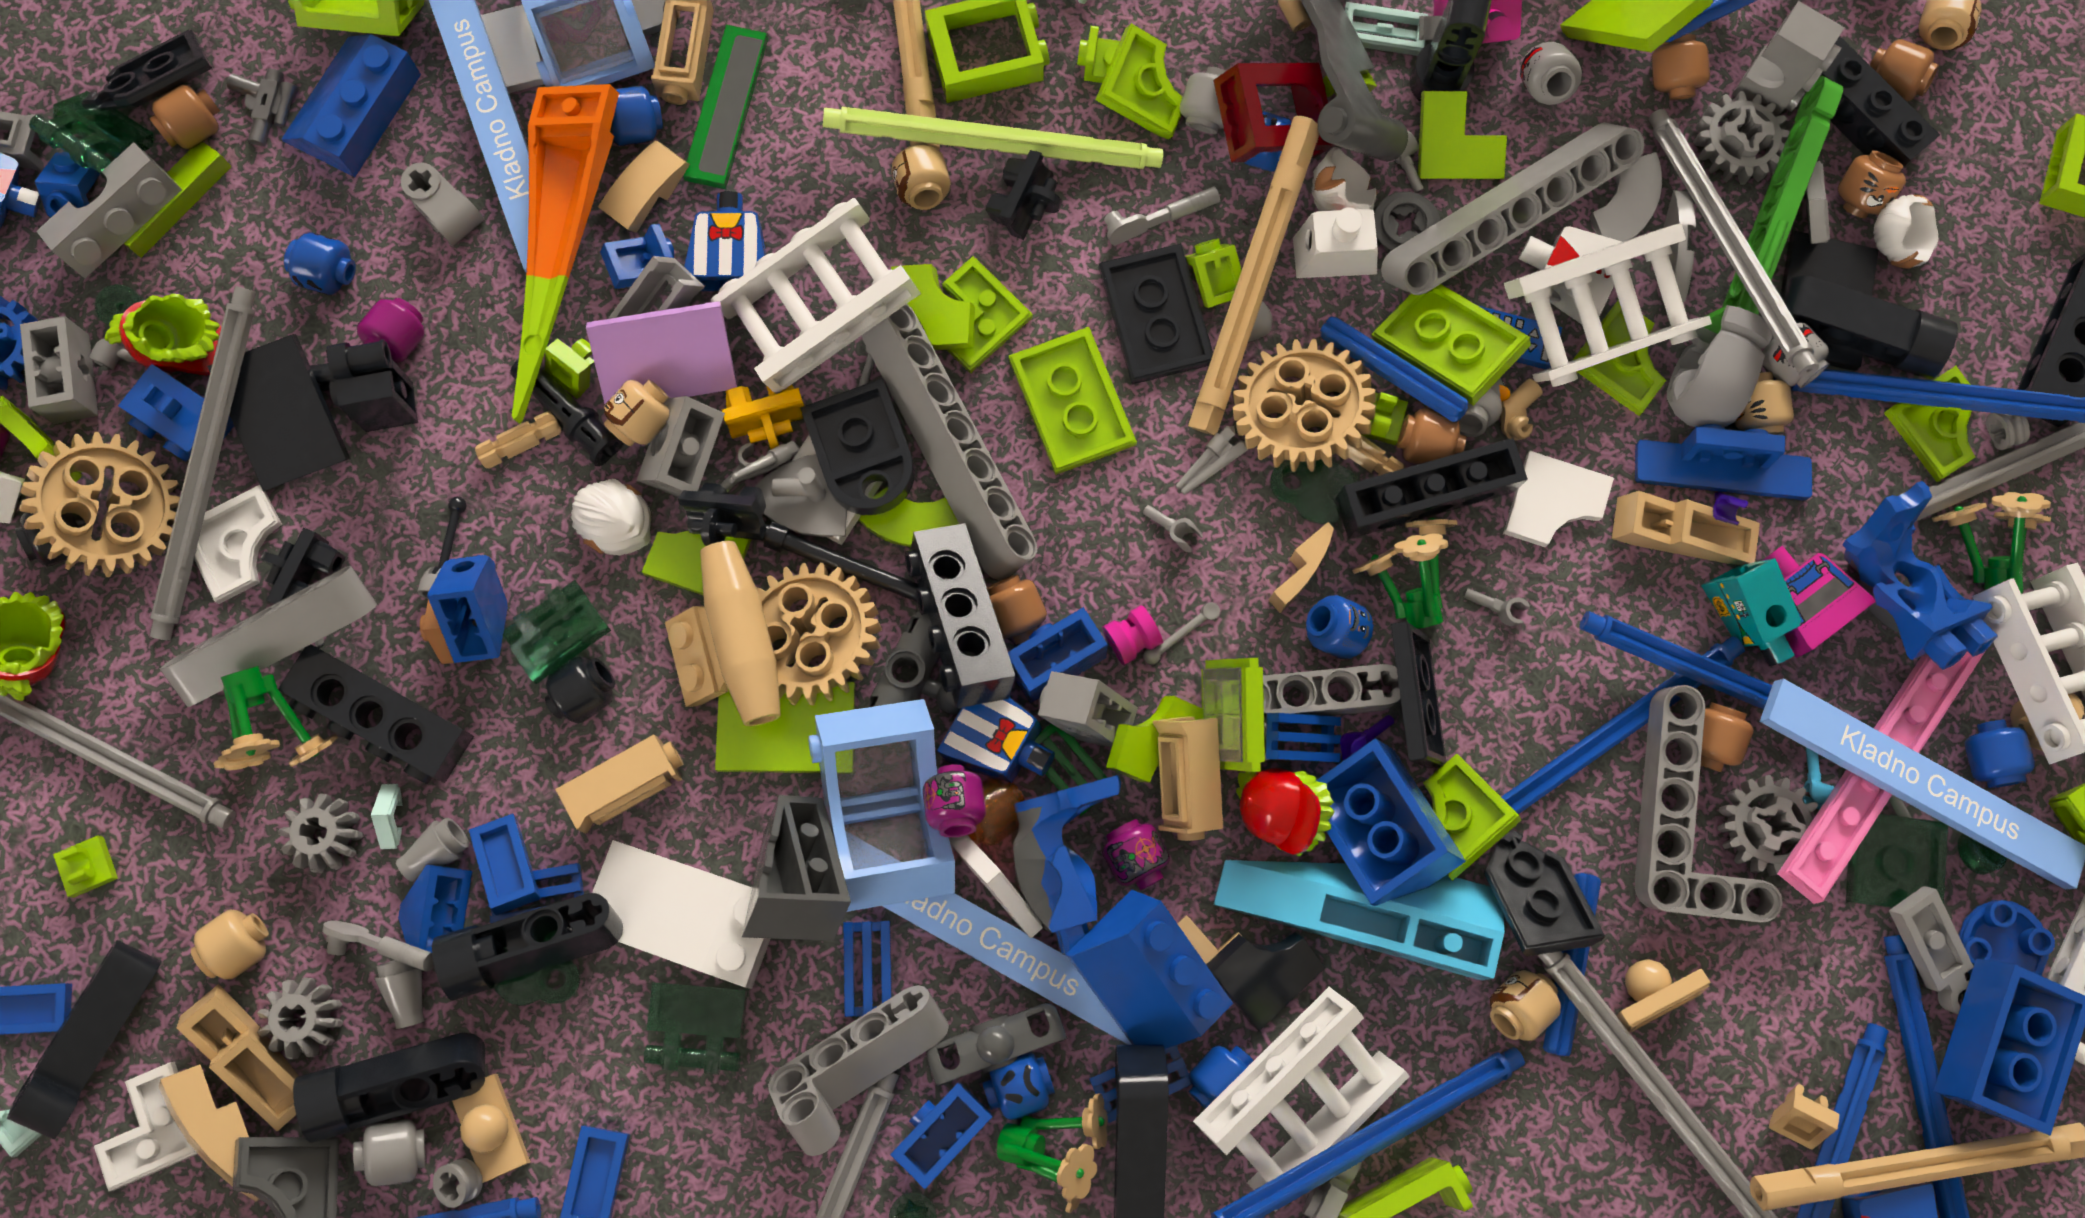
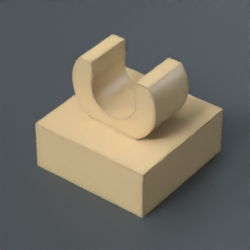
M1798 1084L1787 1094L1785 1102L1774 1110L1769 1129L1813 1150L1838 1130L1840 1114L1828 1108L1827 1097L1823 1095L1819 1096L1815 1101L1803 1096L1804 1086Z

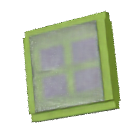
M1258 658L1205 660V669H1201L1203 719L1218 718L1220 769L1261 772L1260 762H1265L1263 667H1259Z

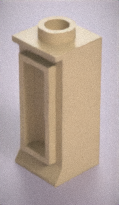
M711 0L665 1L654 73L651 75V80L657 96L662 97L668 103L683 105L687 103V100H700L714 13ZM680 11L694 12L685 68L669 67L676 22L680 16Z
M1188 716L1154 720L1153 724L1159 733L1161 808L1164 825H1159L1158 830L1177 833V839L1182 841L1205 839V831L1223 829L1218 718L1195 720L1194 717Z
M652 735L555 790L575 828L586 834L593 823L601 825L671 786L672 784L669 779L672 777L678 782L681 781L682 778L677 768L684 764L671 741L663 744L656 735Z

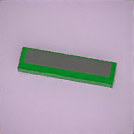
M726 24L687 162L690 165L683 175L685 181L726 189L768 42L767 33Z

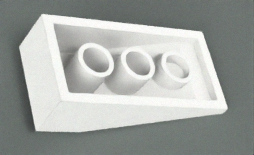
M613 840L592 893L603 896L622 920L623 932L618 942L752 989L771 939L742 937L752 887Z

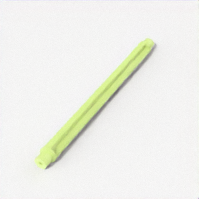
M843 106L842 110L824 107L823 127L840 129L839 133L891 137L898 140L981 150H998L999 152L1028 155L1029 151L1033 150L1041 152L1046 158L1088 163L1096 162L1104 165L1144 169L1145 166L1161 168L1163 161V149L1150 148L1144 143L1110 139L1102 140L1086 136Z

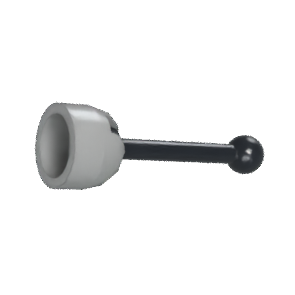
M453 497L448 503L451 515L438 566L429 568L420 579L417 594L428 599V592L444 562L450 558L459 517L467 507L466 501L462 497Z

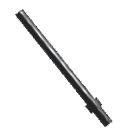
M774 521L771 525L764 523L767 530L761 540L764 541V547L779 553L784 549L819 564L824 563L825 566L834 570L839 567L844 574L854 575L857 579L917 602L916 590L919 588L918 583L790 533L789 528ZM950 613L952 616L955 617H963L962 615L957 613Z

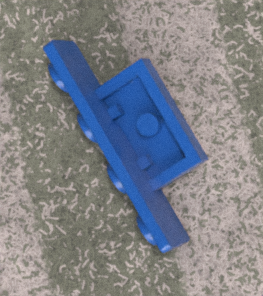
M1706 424L1700 427L1696 426L1682 444L1639 440L1635 445V481L1652 485L1808 500L1812 496V460L1809 457L1784 455L1785 436L1769 434L1763 429H1748L1745 431L1725 430L1721 425Z

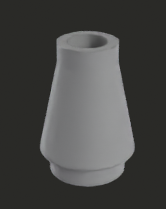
M448 817L441 822L433 821L407 852L396 860V865L407 880L414 882L426 865L444 866L462 858L463 851L469 847L468 838L461 827Z
M396 960L377 965L379 977L374 978L394 1019L396 1029L424 1022L422 970Z

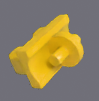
M766 385L769 396L754 401L748 387L739 386L725 392L726 409H722V412L725 413L724 420L732 439L748 434L750 443L767 439L770 449L779 446L777 436L793 432L791 422L803 419L800 407H803L804 403L799 388L794 389L793 385H790L778 394H775Z

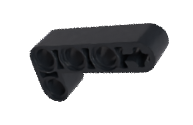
M119 940L115 941L17 1094L8 1113V1120L52 1139L58 1136L76 1107L84 1086L161 964L160 960Z
M1116 1045L1115 1084L1117 1106L1114 1218H1164L1169 1096L1168 1070L1164 1045Z

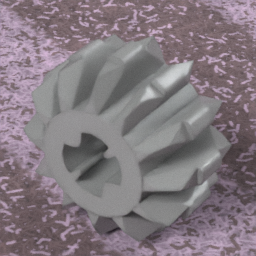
M319 794L315 803L306 797L299 799L300 813L292 810L284 812L287 819L292 821L290 827H283L277 830L280 836L290 838L280 850H282L283 854L294 855L293 866L304 869L309 865L311 872L321 874L327 865L334 870L342 868L340 853L348 857L357 855L356 850L348 845L349 839L359 840L364 836L362 832L349 829V827L357 824L361 818L355 812H347L349 807L347 801L339 798L333 802L331 796ZM322 827L327 828L325 838L318 837V840L314 839L315 829L322 830Z
M304 977L299 985L295 980L283 981L282 993L277 991L267 993L266 997L272 1007L271 1009H260L257 1014L261 1018H268V1025L263 1026L257 1033L261 1037L273 1036L268 1049L272 1052L284 1050L287 1059H298L302 1052L306 1057L317 1056L319 1054V1044L325 1046L332 1045L335 1040L333 1035L326 1030L328 1027L339 1028L344 1024L339 1018H331L330 1012L338 1010L343 1005L340 1000H328L332 988L325 984L316 987L314 978ZM296 1010H305L306 1014L301 1015V1018H306L303 1027L294 1026V1022L299 1020L298 1018H293Z

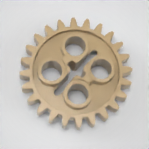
M1294 339L1292 350L1286 351L1278 343L1276 344V356L1272 357L1262 351L1260 353L1261 366L1252 362L1247 364L1250 376L1238 377V384L1241 390L1233 391L1235 406L1232 408L1234 420L1237 421L1238 435H1245L1247 449L1258 446L1259 460H1263L1272 454L1275 468H1278L1284 460H1289L1292 472L1297 470L1300 462H1306L1310 472H1314L1316 460L1322 459L1324 464L1330 468L1332 467V455L1336 453L1341 458L1348 459L1347 445L1360 448L1362 446L1361 434H1370V420L1375 417V389L1371 388V375L1362 374V362L1360 360L1349 364L1350 351L1345 350L1336 356L1334 355V343L1332 342L1323 351L1318 350L1316 339L1311 340L1308 349H1302L1298 339ZM1293 376L1301 379L1293 383L1284 381V379ZM1328 392L1341 393L1340 395L1335 397L1325 395ZM1271 413L1283 414L1278 418L1267 417ZM1311 427H1321L1324 429L1316 433L1307 431Z
M94 432L89 444H86L79 434H74L71 448L58 440L53 447L55 456L42 451L37 460L41 467L31 465L28 469L26 476L34 482H23L20 493L31 498L22 500L19 509L22 512L34 515L26 519L24 528L31 530L40 529L33 544L37 546L49 542L52 547L47 558L50 560L62 553L68 556L65 563V569L67 570L71 569L79 561L84 563L85 575L90 576L95 565H101L105 576L111 577L117 564L120 565L126 574H130L134 568L133 559L146 567L152 560L150 552L161 556L167 548L162 540H170L172 532L170 525L174 524L176 512L171 509L178 507L180 499L179 496L169 495V493L176 489L179 484L178 481L163 480V476L169 469L168 464L154 467L151 462L156 454L155 451L152 450L143 456L137 454L139 441L137 440L133 441L127 448L121 447L120 435L116 433L110 444L103 443L99 432ZM110 468L113 470V477L106 499L108 510L102 520L101 538L95 541L91 535L99 508L97 498L103 488L104 470ZM76 471L85 472L92 477L94 484H78L71 478L70 473ZM119 483H135L140 487L142 494L138 496L126 494L119 486ZM65 513L78 514L84 519L86 525L80 528L68 526L63 521L61 515ZM111 524H127L132 528L134 536L129 538L118 536L113 532Z
M802 563L799 575L793 576L788 567H784V580L778 582L773 576L769 575L767 580L770 588L767 591L756 587L771 643L773 644L778 639H787L783 647L774 650L779 699L786 692L790 703L796 705L801 694H804L809 704L814 705L817 693L823 692L828 701H832V688L838 686L841 690L848 693L850 690L846 679L850 676L861 681L864 679L858 668L860 664L873 666L874 661L867 650L880 649L879 641L872 635L882 631L878 619H873L879 612L874 602H869L871 596L866 587L859 589L860 584L854 575L845 580V575L839 567L830 576L824 563L818 565L815 573H811L806 563ZM797 600H808L806 606L800 611H790V607ZM837 617H847L844 624L840 627L829 628L830 623ZM817 655H826L822 664L817 667H808L812 658ZM796 660L795 664L792 667H788V665L792 664Z

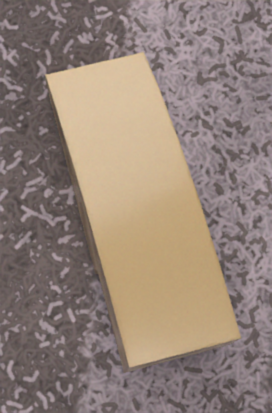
M1636 491L1617 498L1612 539L1644 548L1721 563L1744 565L1755 562L1760 523L1736 515L1737 521L1740 522L1738 526L1716 520L1713 517V507L1688 499L1673 502L1642 491Z
M219 984L216 985L180 1016L176 1028L211 1061L209 1068L272 1128L279 1131L296 1116L293 1084L295 1078L299 1075L280 1052H272L268 1049L271 1040L268 1037H261L257 1033L261 1029L260 1026Z
M200 1064L160 1079V1092L172 1118L187 1142L211 1169L233 1187L235 1141L239 1137H249L237 1102L216 1109ZM241 1192L255 1202L260 1200L253 1194Z

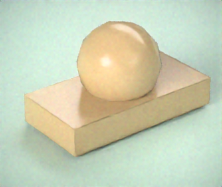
M1649 959L1635 962L1629 967L1625 975V985L1628 994L1637 1003L1620 1011L1617 1018L1631 1033L1699 997L1709 987L1711 982L1702 968L1672 983L1669 970L1661 963Z
M498 1074L485 1077L484 1085L476 1093L452 1100L461 1124V1139L471 1151L474 1162L482 1175V1183L530 1163Z

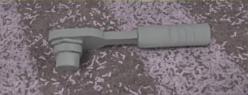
M1213 186L1165 206V209L1147 216L1136 214L1125 218L1118 211H1112L1104 219L1108 230L1107 238L1112 245L1116 246L1145 233L1149 228L1168 220L1171 222L1217 204L1220 202L1218 190Z
M337 920L327 921L323 924L322 932L326 935V942H328L326 951L328 954L345 955L347 944L359 942L377 949L380 955L423 971H430L434 967L432 953L388 936L383 938L369 934L368 929L356 924Z

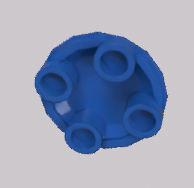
M1992 900L1977 906L1964 919L1958 934L1973 966L1976 958L2016 964L2040 976L2044 971L2049 954L2055 947V939L2052 933L2043 928L2042 923L2029 909L2013 901ZM1973 968L1968 971L1970 975L1972 974Z

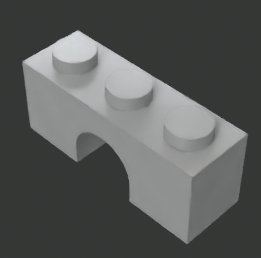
M1798 1L1782 22L1768 46L1765 45L1752 62L1732 95L1736 97L1740 91H1744L1747 101H1752L1757 94L1761 95L1760 105L1766 107L1773 102L1776 104L1775 110L1772 112L1775 117L1779 116L1784 109L1792 112L1805 92L1810 91L1821 73L1829 68L1840 52L1841 47L1835 43L1845 27Z
M134 142L102 171L107 178L106 186L93 202L81 208H76L68 202L36 231L50 250L83 278H87L182 190L167 172Z

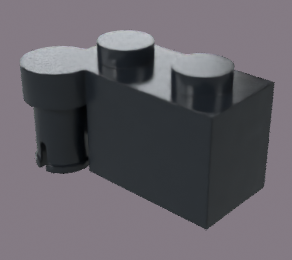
M384 339L350 346L347 342L327 346V362L331 375L334 380L329 382L330 395L334 405L340 407L351 421H355L365 432L418 423L413 382L392 360L389 346Z

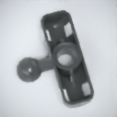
M917 611L910 618L907 629L901 635L893 653L886 660L885 669L870 696L866 708L872 707L877 697L878 699L874 706L919 700L921 695L924 694L936 699L938 706L945 713L958 715L961 708H956L952 693H946L941 682L930 678L940 658V654L933 653L929 644L928 627L932 625L928 614L921 615L920 611ZM918 619V621H917V623L915 624V626H914L912 632L909 633L910 630H911V628H912V626H913V624H914V622ZM908 665L917 670L918 675L911 682H899L893 676L894 672L901 666Z
M1043 1003L1009 1016L1004 1015L973 1026L968 1031L941 1040L937 1045L927 1050L926 1054L935 1085L939 1087L946 1082L979 1070L987 1074L1012 1064L1020 1055L1058 1041L1067 1040L1068 1038L1056 1007L1050 1003ZM1044 1012L1050 1028L1045 1036L1038 1037L1032 1033L1027 1018ZM956 1044L960 1063L957 1068L949 1070L942 1065L939 1050Z

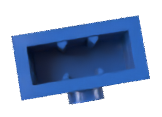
M1083 607L1054 625L1048 623L1041 626L1029 636V640L1010 650L1008 654L1015 672V680L1031 704L1040 698L1043 688L1048 683L1051 671L1077 676L1106 659L1108 644Z
M958 1082L936 1106L928 1100L909 1120L915 1129L890 1155L926 1189L993 1117V1114L961 1082Z

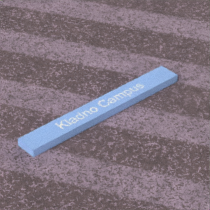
M429 0L523 269L527 272L529 151L476 0Z
M1783 678L1773 682L1759 722L2065 890L2077 889L2085 862L2084 844Z
M846 833L853 870L900 863ZM955 893L882 906L1125 1044L1132 1045L1066 955L1034 937L1030 938L1025 932Z

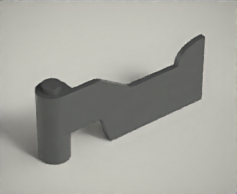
M1301 0L1318 34L1323 69L1337 94L1334 99L1324 106L1318 117V132L1321 138L1328 143L1381 161L1388 162L1397 159L1407 146V129L1401 121L1381 114L1362 74L1371 72L1375 67L1340 0Z

